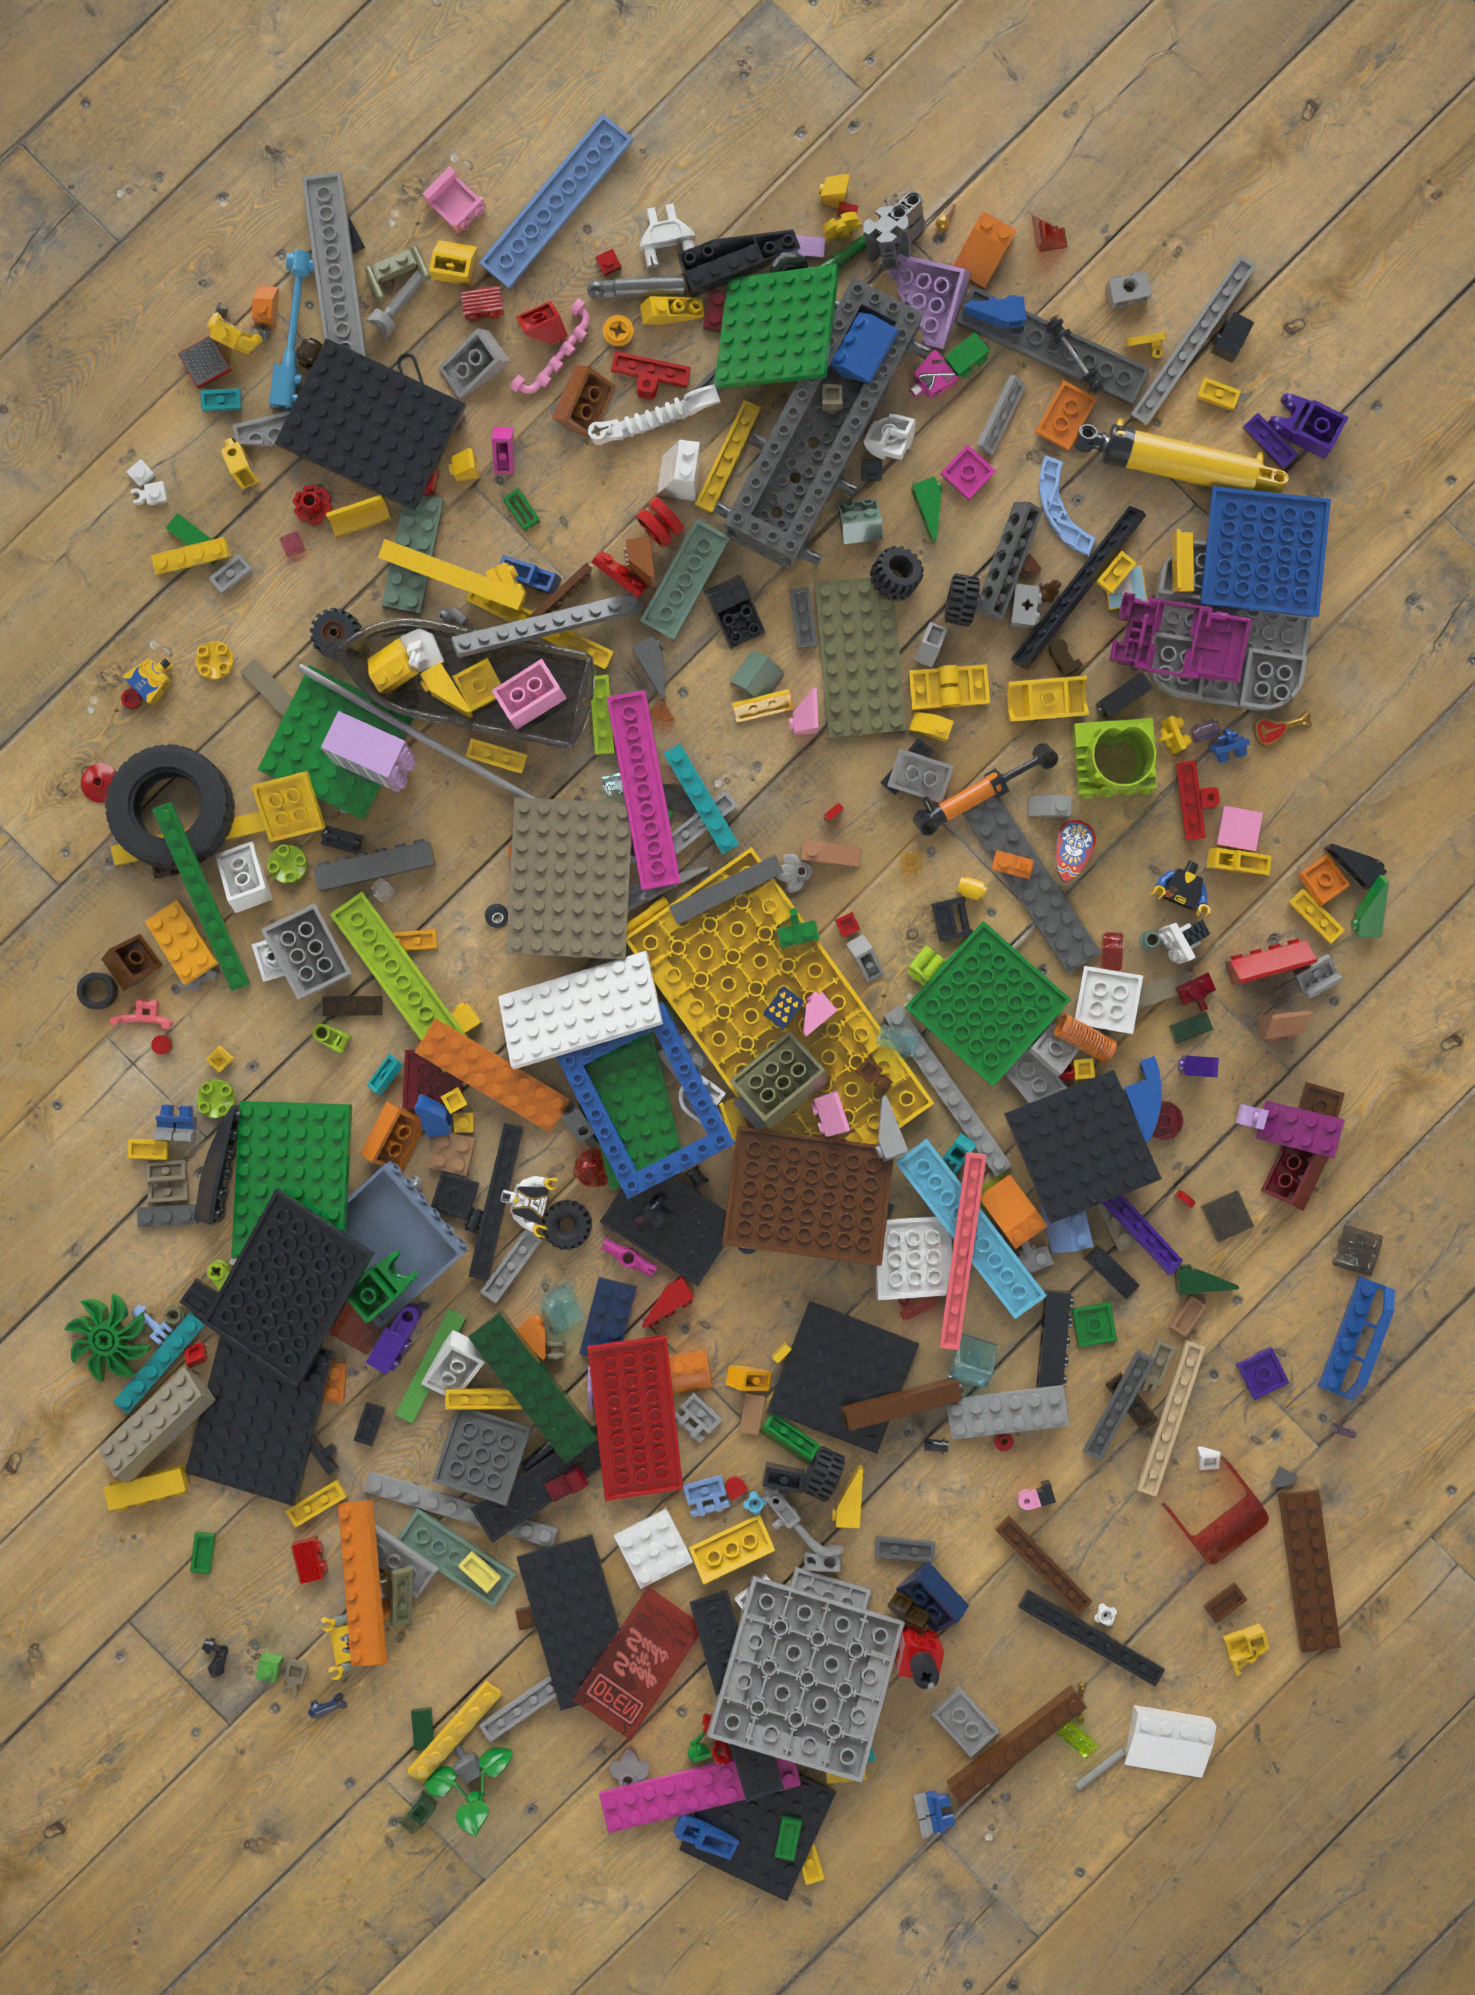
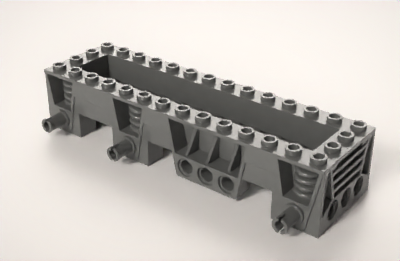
M855 277L852 278L841 301H835L826 378L799 380L769 438L766 439L754 432L749 444L762 450L732 508L718 501L717 507L715 506L713 513L726 519L724 522L725 534L731 537L730 540L791 572L801 559L814 564L816 567L819 565L823 555L807 548V543L815 523L825 504L829 503L835 491L840 490L852 498L855 496L859 486L845 480L843 474L857 443L864 438L885 398L897 367L901 366L905 356L910 352L925 360L931 351L930 347L917 342L915 338L924 313ZM858 313L874 315L899 330L871 383L843 378L830 365ZM822 384H842L843 405L841 411L831 414L826 412V410H822ZM811 439H816L819 442V446L811 448L808 442ZM798 474L801 480L798 483H793L790 480V476ZM778 508L782 510L783 515L780 518H775L771 512Z

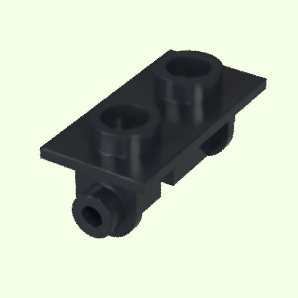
M326 825L325 830L321 832V844L359 854L364 836Z

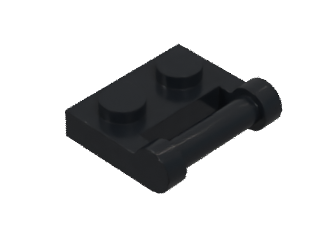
M965 896L931 904L939 942L970 936L973 933V929H970L965 907ZM956 904L963 929L960 932L957 931L952 905Z

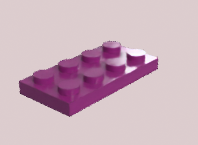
M1265 1101L1263 1109L1269 1112L1264 1130H1257V1140L1335 1159L1345 1123L1344 1119Z

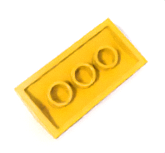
M760 1514L689 1547L703 1585L775 1552L770 1534Z

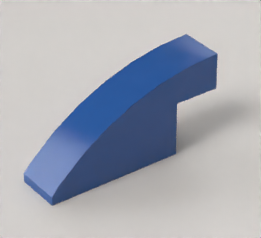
M1155 1056L1139 1062L1145 1080L1126 1086L1123 1089L1146 1144L1150 1141L1155 1130L1162 1098L1160 1071Z

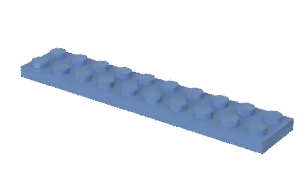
M602 114L480 260L479 265L510 290L632 144L633 138Z

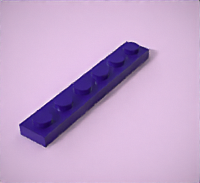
M1123 1195L1102 1203L1167 1275L1174 1273L1183 1260Z

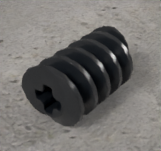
M927 1652L916 1653L910 1661L915 1684L922 1689L934 1688L939 1681V1673L932 1655Z

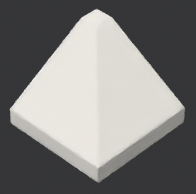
M1201 1446L1197 1447L1199 1470L1219 1469L1220 1452Z

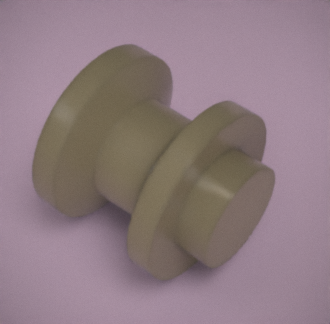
M546 1341V1345L550 1347V1353L546 1354V1358L550 1359V1362H561L562 1358L566 1357V1353L562 1352V1346L566 1344V1341Z

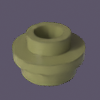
M172 1305L166 1309L164 1317L169 1324L177 1325L184 1319L185 1312L182 1307ZM173 1311L178 1313L177 1318L172 1316Z

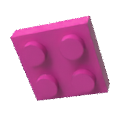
M967 444L940 475L969 501L992 477L996 470Z

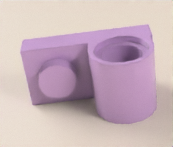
M1240 1104L1235 1123L1264 1130L1269 1111Z

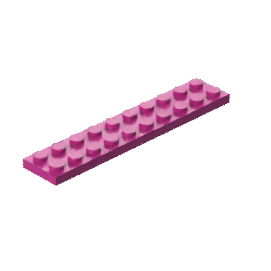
M642 690L607 697L641 889L647 890L680 884V875L646 691Z
M775 1757L784 1786L783 1790L801 1786L796 1763ZM734 1758L729 1759L728 1765L725 1766L712 1763L599 1792L608 1833L745 1800Z

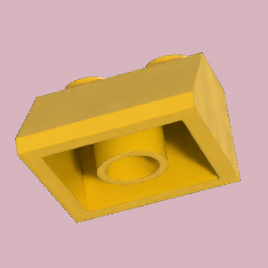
M400 638L367 659L369 676L379 693H390L420 673L418 668L409 665L410 658Z

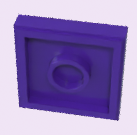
M1272 1347L1236 1363L1253 1400H1257L1289 1384Z

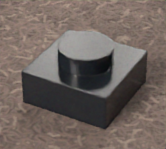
M863 459L862 480L881 481L882 460Z

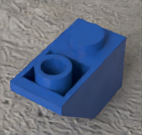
M419 1095L418 1101L415 1104V1113L419 1115L421 1128L425 1130L427 1137L451 1134L453 1120L446 1106L425 1095Z

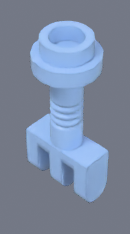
M139 1304L131 1312L134 1315L133 1318L135 1319L143 1312L145 1324L154 1331L150 1337L157 1344L161 1345L163 1342L157 1336L160 1334L164 1339H167L168 1335L163 1330L166 1329L169 1333H172L174 1330L165 1321L161 1325L157 1324L144 1312L146 1307Z

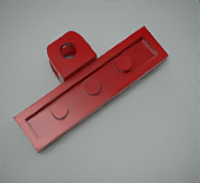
M615 351L611 372L638 378V397L653 400L656 397L659 383L687 388L691 367Z
M1196 760L1178 762L1175 765L1185 841L1204 839L1206 835L1202 810L1211 809L1220 804L1219 789L1215 787L1199 788ZM1211 795L1213 801L1208 800L1207 796Z

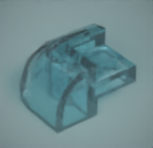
M569 1281L548 1292L541 1302L542 1317L552 1335L586 1318Z

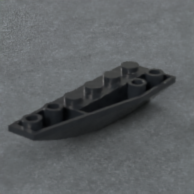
M790 229L713 239L677 253V257L690 296L694 298L709 292L710 289L726 285L732 278L748 276L771 265L775 256L783 251H797L801 247L794 230Z
M232 1105L216 1132L204 1162L199 1182L194 1220L208 1225L222 1222V1219H225L227 1208L224 1205L225 1199H228L230 1189L227 1186L228 1180H231L233 1169L230 1168L231 1161L235 1159L236 1149L233 1148L234 1142L238 1139L237 1123L240 1122L239 1115L241 1112L239 1105Z

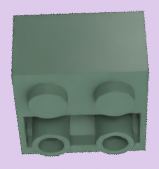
M867 498L862 501H845L838 504L844 544L883 540L882 518L877 499Z

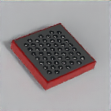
M209 336L178 353L198 389L232 371L218 344Z

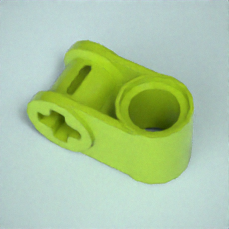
M318 1024L312 1031L315 1040L341 1054L345 1053L344 1048L348 1040L353 1037L328 1024ZM321 1027L327 1030L325 1038H321L318 1035V1030Z
M221 1259L214 1261L208 1267L207 1275L218 1291H220L231 1268L227 1262ZM220 1267L221 1271L216 1273L215 1269Z

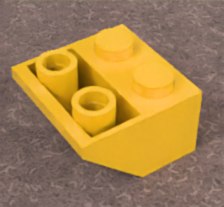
M439 240L432 252L429 268L432 279L471 286L478 248Z

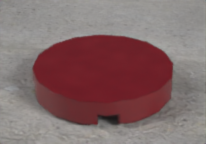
M1161 1101L1160 1113L1152 1137L1168 1140L1174 1138L1181 1131L1184 1118L1181 1110L1171 1102Z

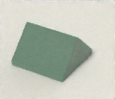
M751 650L730 682L754 698L769 694L784 671L769 657Z

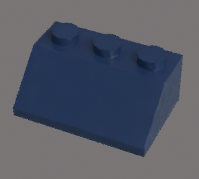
M930 1562L914 1570L896 1588V1591L914 1599L915 1606L931 1614L927 1624L935 1632L958 1623L969 1607L962 1596L953 1589Z

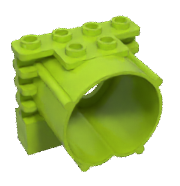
M1153 718L1075 723L1071 726L1073 750H1075L1077 796H1082V799H1092L1094 795L1101 794L1102 798L1114 797L1117 793H1121V796H1131L1137 792H1141V795L1153 794V790L1158 789L1156 785V747L1154 744ZM1123 742L1132 748L1136 756V769L1127 782L1123 784L1114 783L1101 774L1094 758V751L1097 745L1105 744L1109 747H1114L1118 743Z

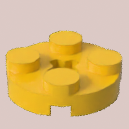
M856 212L841 214V219L835 221V218H832L822 226L825 241L830 242L838 238L841 241L851 237L850 233L861 228L862 224Z

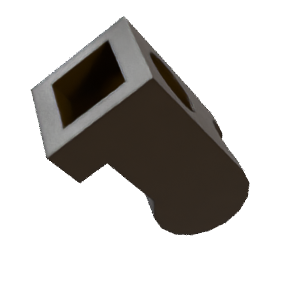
M1057 639L1052 642L1049 647V654L1062 677H1067L1083 666L1080 659L1073 660L1068 652V645L1064 640Z

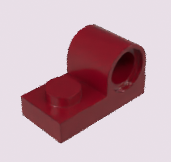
M580 1465L545 1483V1487L553 1502L571 1493H577L589 1485V1481Z

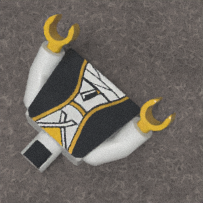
M533 1176L522 1180L520 1184H516L514 1192L502 1191L501 1202L511 1204L509 1211L512 1213L513 1219L522 1228L534 1232L537 1237H545L540 1235L541 1228L548 1230L546 1226L541 1225L549 1190L558 1188L552 1186V1181H558L556 1177L548 1179L546 1177Z

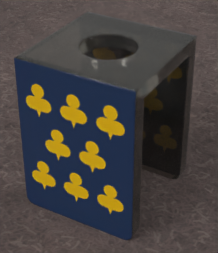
M783 986L763 1012V1015L783 1029L804 1001Z

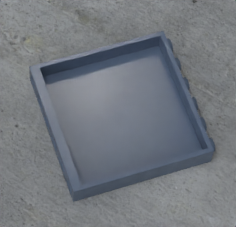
M391 1161L384 1164L347 1198L346 1234L375 1252L364 1272L399 1250L401 1254L395 1262L396 1271L403 1276L415 1271L419 1273L406 1291L372 1320L380 1329L469 1249L466 1247L465 1241L455 1235L451 1225L445 1223L440 1218V1213L427 1203L426 1197L422 1193H418L414 1188L413 1182L403 1176L399 1166Z

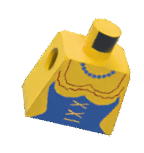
M234 438L225 440V448L221 450L230 474L242 490L260 482L247 453L240 443L236 442Z
M165 657L158 664L151 659H146L122 677L149 704L155 706L172 683V680L166 673L173 667V664Z

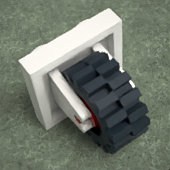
M1203 920L1193 925L1190 923L1185 924L1180 928L1177 923H1173L1157 930L1161 944L1166 946L1170 960L1175 962L1176 965L1195 958L1191 949L1200 945V940L1211 934Z

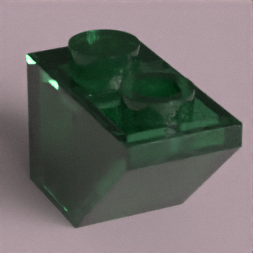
M422 1790L398 1820V1823L411 1834H414L430 1818L438 1802Z

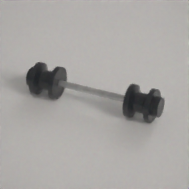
M1054 318L1047 324L1046 332L1053 333L1055 336L1053 342L1055 344L1063 341L1085 373L1080 382L1087 383L1089 386L1088 394L1093 393L1095 395L1104 388V379L1099 380L1097 378V369L1088 372L1066 339L1071 330L1064 329L1062 326L1064 320L1062 318L1059 320Z

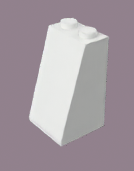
M679 440L662 456L657 496L691 501L696 500L701 465L699 442Z

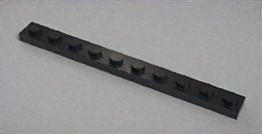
M1131 506L1126 509L1013 655L1011 660L1014 664L1024 669L1030 667L1146 517L1144 511Z

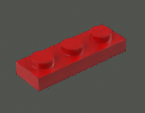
M600 552L594 556L591 562L637 598L643 595L649 587L640 577L633 575L626 566L620 565L608 553Z

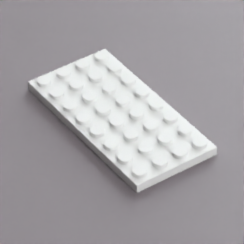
M646 951L627 956L625 959L614 960L498 996L510 1064L513 1069L663 1024L650 961Z

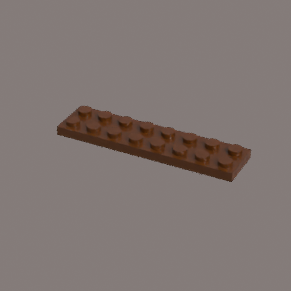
M1319 1490L1278 1494L1299 1649L1302 1653L1341 1648Z

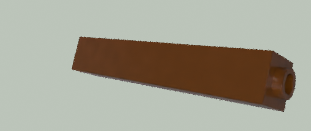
M951 1377L842 1406L841 1411L844 1425L849 1431L959 1402L962 1401L961 1394H963V1388L960 1382Z

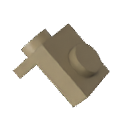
M822 384V410H826L828 413L841 411L843 405L842 384Z

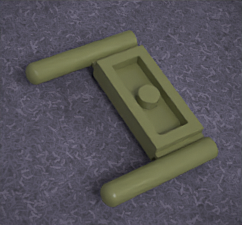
M413 246L411 250L406 249L373 264V267L365 268V273L379 302L384 301L385 296L378 282L384 283L416 268V265H418L424 280H431L430 272L417 246Z

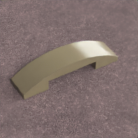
M1190 969L1142 986L1138 1009L1178 995L1175 987L1193 979Z

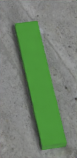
M450 1308L448 1309L395 1413L396 1416L410 1423L414 1422L430 1391V1388L422 1385L421 1382L444 1341L452 1330L459 1333L467 1318L466 1316Z

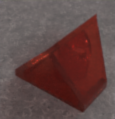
M1032 215L1037 252L1067 247L1065 228H1058V226H1054Z

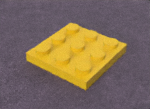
M308 771L251 786L269 842L326 828Z

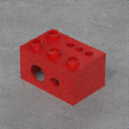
M910 1625L903 1627L894 1660L897 1674L913 1679L910 1668L912 1657L918 1652H927L932 1655L940 1675L944 1650L939 1635L929 1629L920 1632Z

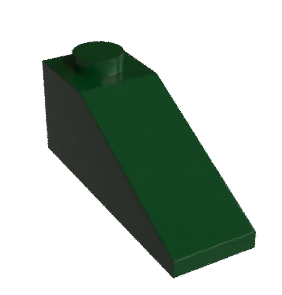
M1191 1264L1179 1265L1180 1268L1174 1271L1175 1288L1178 1294L1239 1290L1238 1285L1192 1267Z

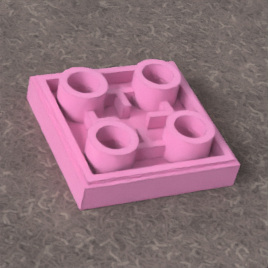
M1223 806L1216 845L1255 852L1263 813Z

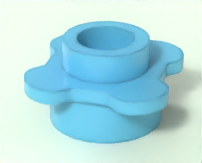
M752 1491L749 1494L748 1500L744 1501L743 1506L745 1509L753 1512L754 1515H759L760 1510L767 1502L764 1497L761 1498L757 1495V1492Z

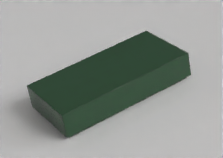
M432 1707L411 1710L414 1751L425 1750L434 1740Z

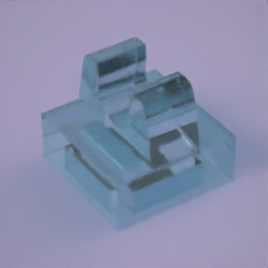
M620 773L601 777L604 792H606L609 798L612 797L611 791L615 789L618 790L619 795L623 794Z

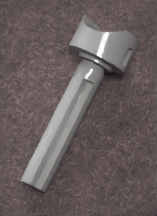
M417 270L385 308L384 312L380 309H375L366 319V323L374 324L379 328L384 339H387L396 328L392 319L423 283L424 278L421 272Z

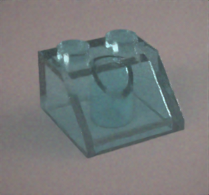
M961 1334L959 1350H954L948 1377L986 1389L993 1376L997 1344Z

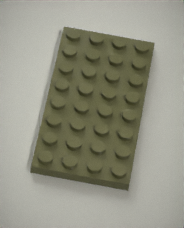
M872 577L814 583L829 739L907 731L895 601H893V598L888 600L885 595H879L878 590L875 591L873 588L874 584L870 581Z

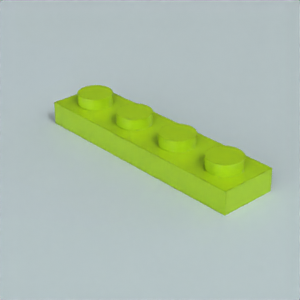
M609 675L589 676L595 755L615 754L614 735L607 697L611 696Z

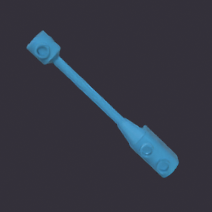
M293 250L292 254L287 253L286 269L290 270V273L295 276L288 340L282 364H274L270 391V408L283 411L291 410L298 394H295L296 387L301 386V375H297L298 370L294 350L303 278L308 277L310 272H314L312 255L302 250Z

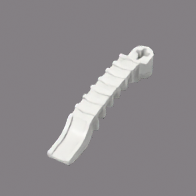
M713 384L685 394L684 400L679 401L678 397L674 398L675 403L671 405L669 402H666L665 407L659 408L657 406L651 412L645 410V414L642 415L636 413L635 417L630 419L626 416L625 420L621 422L617 419L594 422L589 426L588 433L591 441L596 445L614 440L622 441L624 438L634 437L636 434H643L645 431L655 430L659 426L663 427L665 424L685 419L687 416H692L698 411L721 401ZM599 430L600 436H597L595 431Z

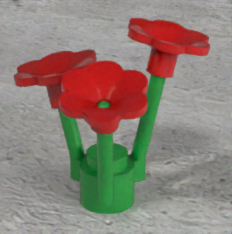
M705 1713L702 1721L703 1731L695 1740L690 1742L691 1747L687 1750L688 1757L693 1763L714 1758L716 1764L728 1765L729 1758L732 1756L729 1743L716 1740L714 1747L708 1749L704 1743H698L707 1734L712 1714Z

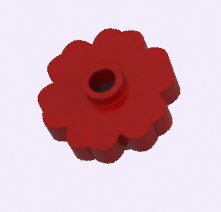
M315 484L305 485L303 492L298 491L295 493L293 504L296 506L294 513L302 522L307 521L311 526L321 525L323 518L328 519L326 513L333 511V506L330 504L332 497L325 488L319 489Z

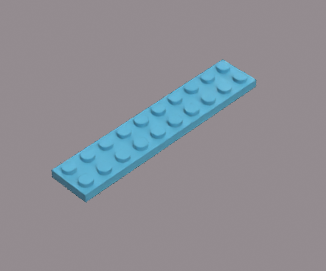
M925 1139L895 1163L954 1239L962 1184L929 1140ZM979 1207L972 1264L1014 1319H1016L1047 1295Z

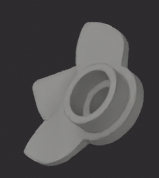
M787 854L783 856L785 865L781 866L784 873L776 878L779 881L786 882L787 893H795L802 889L804 881L812 876L813 870L809 863L801 861L797 855ZM800 868H804V869H805V874H804V875H801V874H800V872H799Z
M630 1749L622 1755L620 1762L611 1761L610 1763L611 1775L619 1780L620 1786L636 1783L646 1778L649 1771V1761L638 1762L636 1754ZM626 1777H631V1778H632V1781H631V1782H627V1781L625 1780V1778H626Z

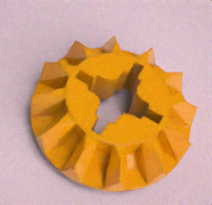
M622 315L611 316L603 325V336L607 343L614 347H623L625 344L630 343L634 335L632 322ZM621 324V331L624 333H620L619 336L616 338V334L613 330H617Z

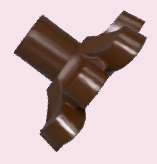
M1053 579L1050 583L1042 581L1039 584V588L1043 590L1041 600L1044 603L1047 600L1050 603L1054 601L1053 595L1059 593L1058 589L1062 585L1061 582Z

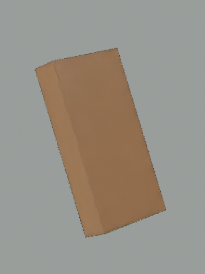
M1189 1294L1169 1324V1327L1186 1338L1208 1305L1192 1294Z
M746 1392L739 1432L759 1435L765 1395Z

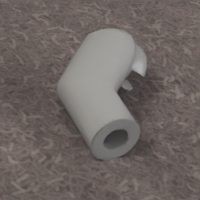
M455 607L443 608L437 614L440 621L456 620L460 625H464L468 619Z

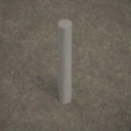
M1122 1747L1076 1782V1787L1079 1790L1083 1789L1125 1756L1126 1753Z

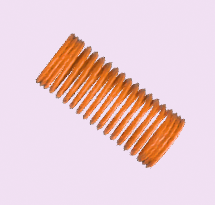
M1068 1014L1060 1018L1054 1030L1055 1037L1063 1041L1065 1040V1042L1072 1046L1074 1045L1077 1049L1080 1048L1086 1054L1095 1057V1059L1097 1058L1103 1063L1111 1059L1117 1047L1115 1040L1101 1034V1032L1087 1026L1074 1017L1072 1018Z

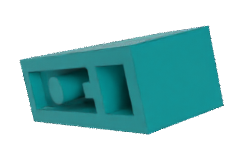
M960 1133L942 1159L952 1172L956 1174L965 1162L966 1152L972 1153L977 1144Z

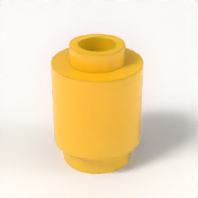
M961 877L957 892L961 893V896L979 901L980 897L984 898L987 887L984 886L985 882L969 877Z

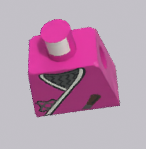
M935 349L914 372L913 380L916 384L909 391L914 398H917L924 392L929 399H932L955 386L959 377Z

